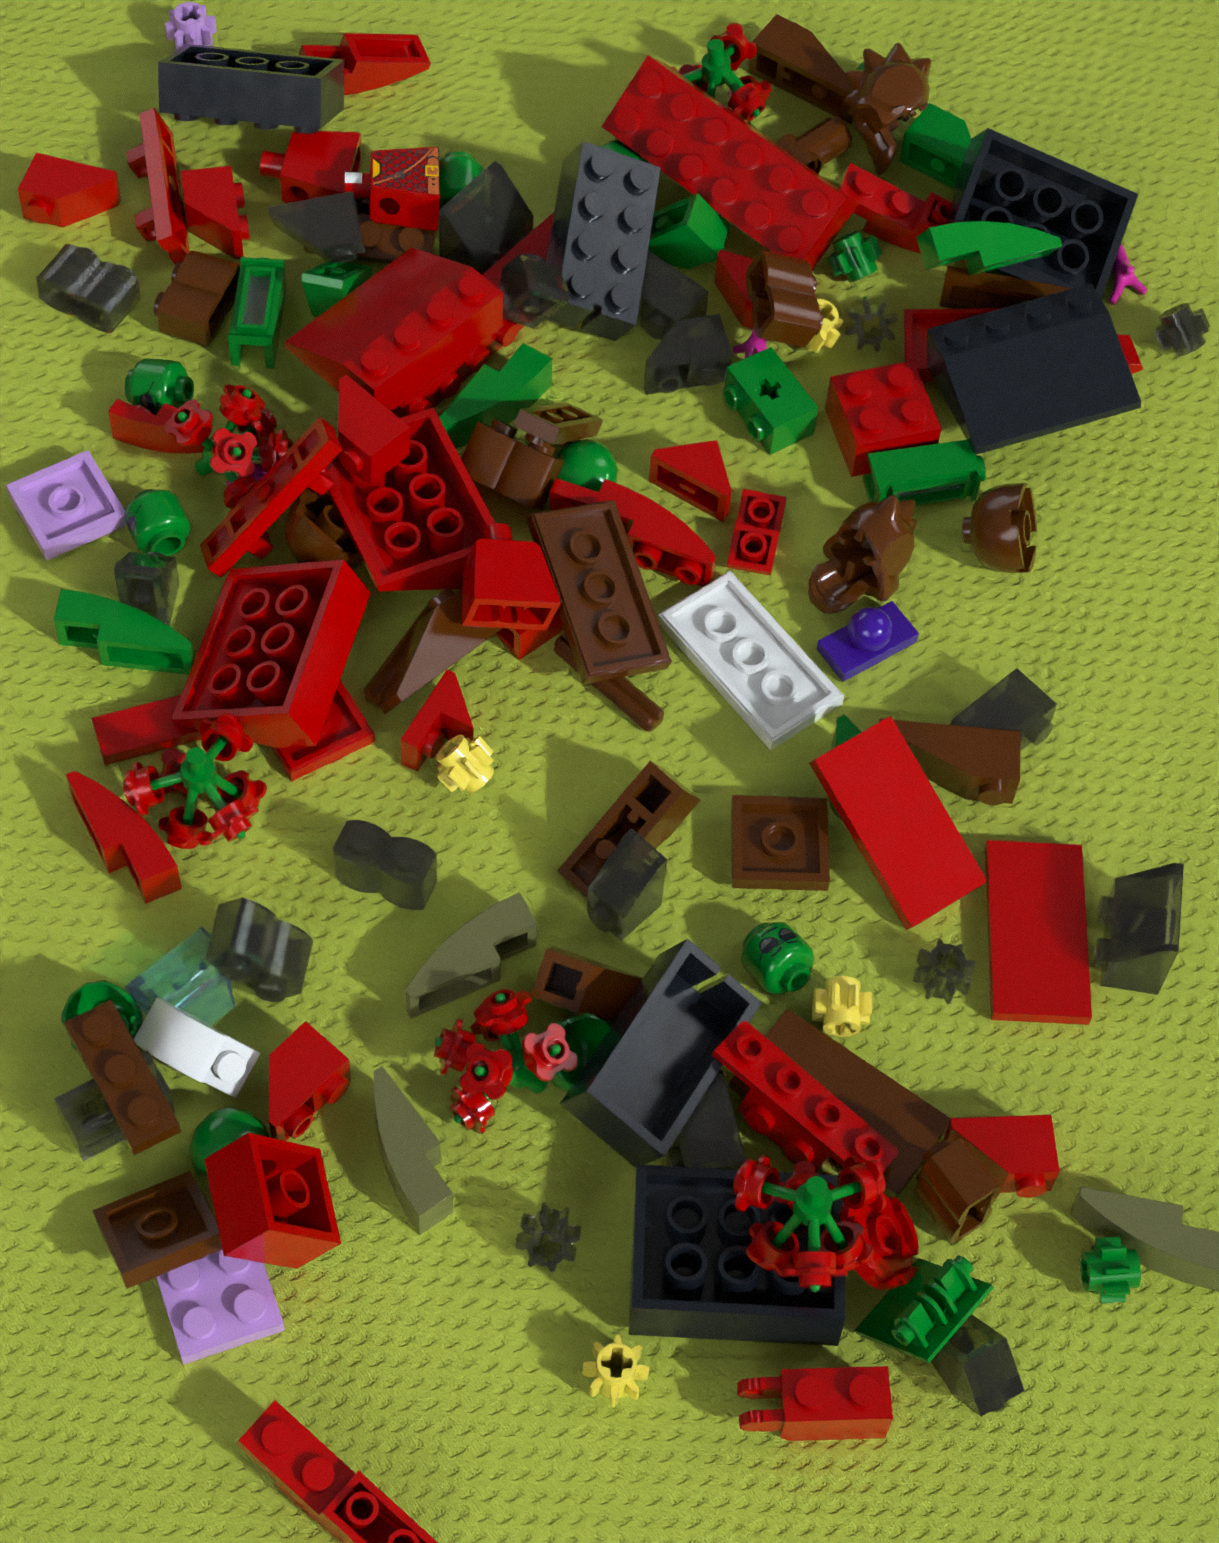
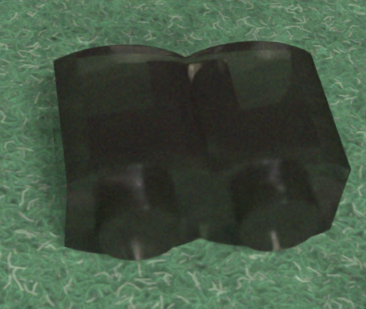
M65 244L36 278L39 298L43 302L62 313L76 315L87 325L106 333H113L140 300L139 279L128 267L110 262H102L89 248L78 247L72 244Z
M361 820L346 821L333 847L336 878L353 890L364 893H380L387 901L398 907L410 910L424 909L437 883V854L434 850L416 839L391 837L384 829L370 822Z
M241 897L218 905L206 959L211 965L219 969L221 976L234 981H244L247 986L255 991L257 997L269 1002H280L284 998L302 993L313 939L299 927L279 920L272 911L263 905Z

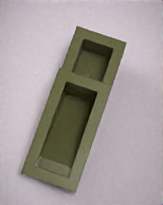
M520 892L492 905L466 922L426 960L406 988V1008L410 1018H414L500 981V965L502 960L536 946L537 923Z
M383 1066L374 1071L375 1120L380 1151L389 1181L402 1209L419 1235H421L453 1213V1192L434 1168L441 1163L440 1141Z
M1080 1188L1072 1204L1071 1216L1097 1238L1120 1236L1121 1246L1126 1245L1127 1249H1136L1141 1265L1181 1282L1219 1291V1232L1182 1225V1205L1092 1188Z

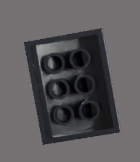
M987 128L970 141L957 177L947 224L974 221L1011 223L1060 237L1062 247L1049 255L995 270L1014 278L1054 284L1067 288L1092 284L1099 297L1102 298L1138 194Z
M1092 284L927 329V368L975 455L1141 408V399L1109 311Z
M637 1164L628 1335L839 1345L845 1322V1276L831 1277V1287L820 1288L819 1291L813 1292L810 1288L799 1287V1277H782L775 1270L768 1271L761 1268L747 1256L746 1248L752 1242V1236L749 1233L750 1227L755 1223L765 1224L770 1221L785 1225L793 1215V1211L785 1203H778L774 1200L767 1209L756 1208L750 1205L744 1212L737 1210L735 1206L737 1195L734 1193L733 1184L738 1170ZM779 1172L780 1182H785L793 1173ZM817 1174L837 1188L838 1175ZM842 1199L835 1200L832 1203L830 1213L836 1223L840 1222V1212L843 1206ZM800 1224L793 1232L799 1241L798 1252H808V1226ZM824 1224L820 1225V1235L826 1229Z

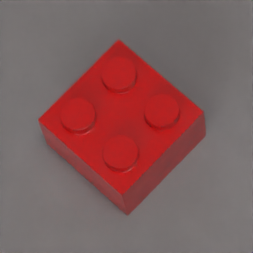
M914 360L830 376L825 411L851 477L871 473L867 461V456L870 453L938 444L942 428Z
M248 1132L204 1159L209 1181V1191L212 1196L220 1235L219 1240L224 1256L297 1269L341 1244L322 1154L319 1148Z

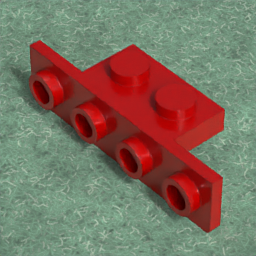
M742 1021L712 1053L715 1059L750 1087V1090L736 1111L745 1117L747 1124L754 1131L766 1135L780 1147L794 1165L800 1161H809L814 1164L815 1173H817L830 1156L843 1168L846 1158L856 1156L860 1162L866 1163L869 1160H876L884 1172L899 1154L898 1149L747 1021Z

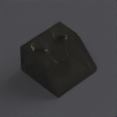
M494 161L439 210L440 257L473 267L481 275L533 230L534 215L501 164Z
M1171 863L1115 878L1109 895H1101L1097 911V924L1104 925V938L1097 939L1094 952V966L1101 967L1100 986L1155 995L1159 994L1179 952L1184 864Z

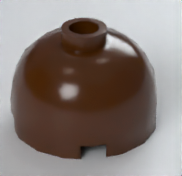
M1026 483L998 485L986 490L974 503L971 517H964L962 533L964 543L972 544L976 558L983 566L994 571L1030 573L1034 566L1036 546L1028 548L1027 546H1029L1031 541V532H1037V520L1031 488H1026Z
M307 487L295 500L285 518V541L292 555L298 563L344 559L352 570L356 569L363 561L329 494L325 493L322 496Z

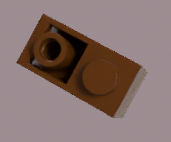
M552 946L546 949L531 997L579 1014L590 1013L600 1019L614 1022L643 977Z

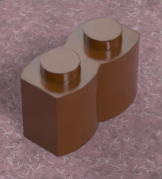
M761 250L747 268L746 287L748 296L753 303V327L759 338L806 347L810 340L820 332L823 324V313L819 309L818 301L814 296L817 281L807 260Z
M190 251L183 261L176 263L172 272L171 284L166 291H161L156 297L153 312L154 316L158 318L159 331L208 346L216 337L224 316L235 303L240 264Z
M493 418L491 425L477 422L461 458L472 480L528 507L543 510L550 490L564 463V460L553 455L556 447L551 445L550 448H545L532 442L526 443L515 437L517 428Z
M958 1138L951 1144L947 1139L942 1140L924 1154L923 1160L926 1163L916 1176L918 1184L914 1189L915 1197L951 1244H955L986 1222L992 1213L991 1205L997 1199L1001 1190L961 1138Z

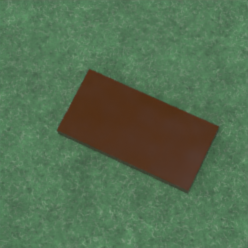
M615 500L531 513L527 524L533 541L541 547L560 597L561 604L557 611L582 684L667 669L672 660Z
M787 1008L765 1037L898 1149L899 1154L883 1172L886 1184L885 1189H887L884 1191V1194L889 1198H898L924 1163V1154L937 1144L946 1133L951 1118ZM735 1075L730 1080L729 1088L745 1098L750 1087Z

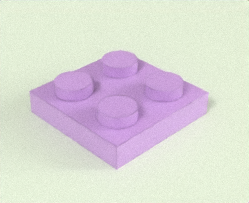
M88 450L6 485L8 497L46 561L127 526L124 521L125 510Z
M219 1250L202 1259L195 1260L156 1277L183 1365L285 1331L264 1263L227 1257L223 1255V1250Z

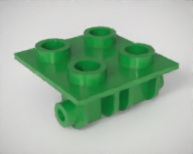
M960 1255L956 1256L954 1260L947 1259L943 1263V1267L918 1258L912 1264V1267L917 1266L915 1276L906 1285L890 1289L854 1330L855 1333L930 1363L993 1290L992 1284L970 1276L973 1266L966 1258Z

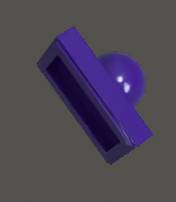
M891 601L880 608L866 607L859 609L851 617L848 625L818 640L816 650L840 680L844 682L916 643L919 633L894 602Z

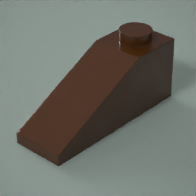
M776 14L752 41L757 47V53L754 58L749 59L748 72L835 117H840L851 125L853 123L852 116L847 114V110L851 105L845 102V98L853 89L845 76V72L810 30Z
M448 587L427 602L432 611L420 619L415 627L379 706L384 714L388 713L502 629L462 626L463 588L454 593Z
M894 720L928 780L966 800H977L987 805L1013 803L1020 782V731Z
M649 761L557 871L587 899L594 903L667 840L700 802V799L666 769Z

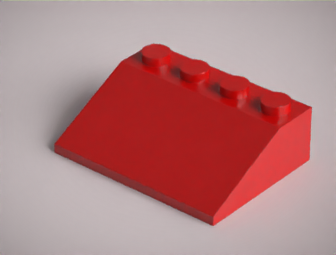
M410 248L284 341V346L336 391L339 392V380L343 376L348 375L392 411L503 326V291L473 267Z
M432 407L400 418L410 426V455L370 485L358 474L349 473L341 464L338 455L326 467L330 471L331 480L334 481V484L327 492L378 592L438 590L448 587L451 589H462L464 565L474 542L484 538V530L488 526L496 524L435 409Z
M344 559L230 569L171 720L177 726L199 730V725L202 721H214L218 719L222 712H228L236 717L237 722L243 727L244 734L249 735L253 743L275 748L317 746L371 592Z

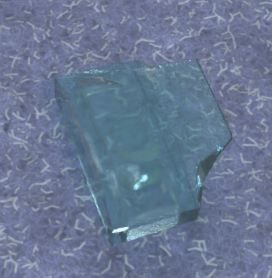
M201 926L125 986V990L134 998L139 1008L146 1015L156 998L159 997L212 1026L235 1007L231 984L235 961Z

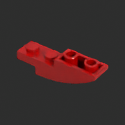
M852 163L848 165L842 175L838 189L859 203L853 213L866 220L862 231L872 236L875 235V237L885 242L921 254L916 237L929 227L948 223L952 202L933 192H930L925 201Z
M556 478L550 490L549 510L615 500L638 567L645 570L662 572L676 577L681 582L689 585L696 584L704 587L713 581L716 556L687 524L661 505L625 486L607 479L604 480L599 492Z
M276 1400L270 1404L237 1441L236 1445L276 1480L274 1485L341 1543H438L359 1470L356 1473L351 1470Z

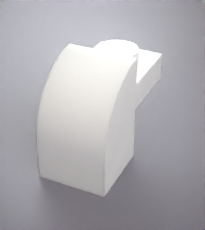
M159 997L156 998L133 1039L136 1045L167 1065L235 1098L260 1055L254 1048L212 1028L198 1017Z

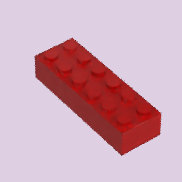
M649 55L601 126L651 164L661 167L662 172L693 195L698 193L715 211L772 253L807 260L811 265L812 271L859 204L666 63Z

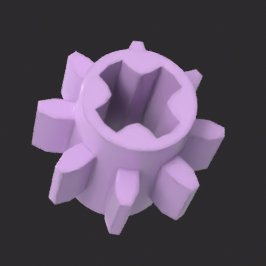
M184 2L179 4L175 10L168 11L170 21L165 23L167 40L175 41L176 50L184 44L213 45L212 34L217 32L215 16H207L205 5L201 6L195 2Z

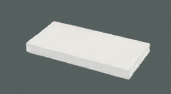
M728 571L658 614L659 626L770 751L843 704L844 695L731 571Z

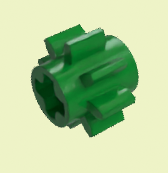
M856 230L832 242L835 252L831 253L827 260L835 277L843 273L849 282H854L872 274L878 269L874 260L878 259L883 253L875 235L864 238L862 231Z
M1120 1236L1095 1238V1245L1091 1246V1251L1082 1252L1080 1257V1274L1085 1291H1094L1095 1294H1099L1100 1303L1126 1302V1295L1130 1294V1288H1138L1141 1282L1140 1260L1136 1249H1127L1126 1245L1121 1246Z

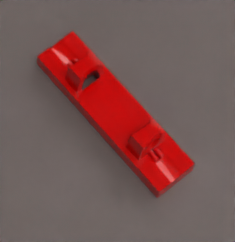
M155 108L139 113L143 143L126 152L127 163L138 178L148 176L152 207L135 215L137 230L147 242L157 240L162 249L169 253V258L176 265L178 261L184 260L190 249L172 131Z
M319 417L200 544L209 571L222 578L247 551L263 559L274 548L269 539L270 535L266 530L307 487L323 496L334 484L329 475L330 471L326 467L343 449L331 424Z

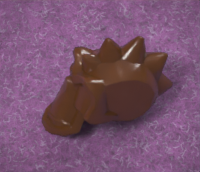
M896 43L892 47L886 58L870 48L864 49V70H848L845 72V76L853 89L845 98V102L851 105L847 110V114L852 116L855 122L854 128L864 140L873 164L876 166L875 172L879 176L888 169L896 153L897 144L891 135V131L900 126L898 122L900 119L906 122L917 115L915 111L917 108L923 111L927 107L929 99L928 76L931 59H911L900 43Z
M891 495L879 502H869L860 505L843 521L838 532L823 545V553L830 561L815 565L809 578V599L818 610L824 614H835L846 610L863 594L883 602L888 600L898 590L899 574L909 562L914 549L913 532L917 526V520L911 518L915 508V501L912 499L898 501L895 495Z

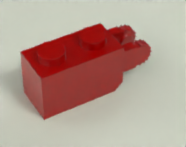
M888 1366L781 1369L779 1377H753L742 1379L737 1383L738 1397L746 1399L777 1398L778 1409L751 1410L741 1413L739 1415V1425L743 1431H780V1438L788 1441L878 1439L886 1437L893 1420Z

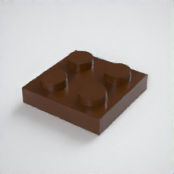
M732 795V888L828 891L830 872L827 798Z
M191 1171L92 1210L98 1228L126 1289L222 1250L218 1225Z

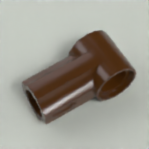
M836 116L835 118L828 117L798 137L793 134H786L778 139L776 144L819 174L823 165L851 148L853 137L848 130L847 124L840 117Z

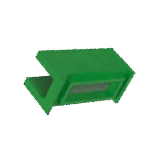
M241 257L231 329L228 334L231 366H240L243 345L264 346L266 368L274 369L286 294L284 260L264 257Z
M967 440L870 453L867 456V461L871 474L863 476V483L869 502H879L891 495H895L898 501L912 499L915 501V506L964 499L967 496H970L971 501H976L980 482H984L986 478V468L982 456L974 454Z

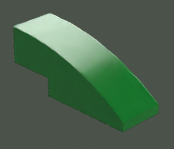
M989 221L956 222L929 227L916 237L926 270L965 260L970 276L1047 256L1062 247L1060 237L1011 223Z
M522 343L500 371L484 364L439 417L455 449L468 445L477 422L491 425L493 418L508 424L517 418L520 409L531 407L551 387L553 358Z
M61 589L54 616L59 645L98 649L101 665L189 675L194 663L192 643L172 627L122 602L91 593Z

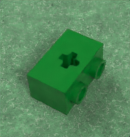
M772 347L727 367L725 387L722 390L724 400L727 406L732 411H737L745 421L752 439L756 442L760 441L770 455L814 435L818 406Z

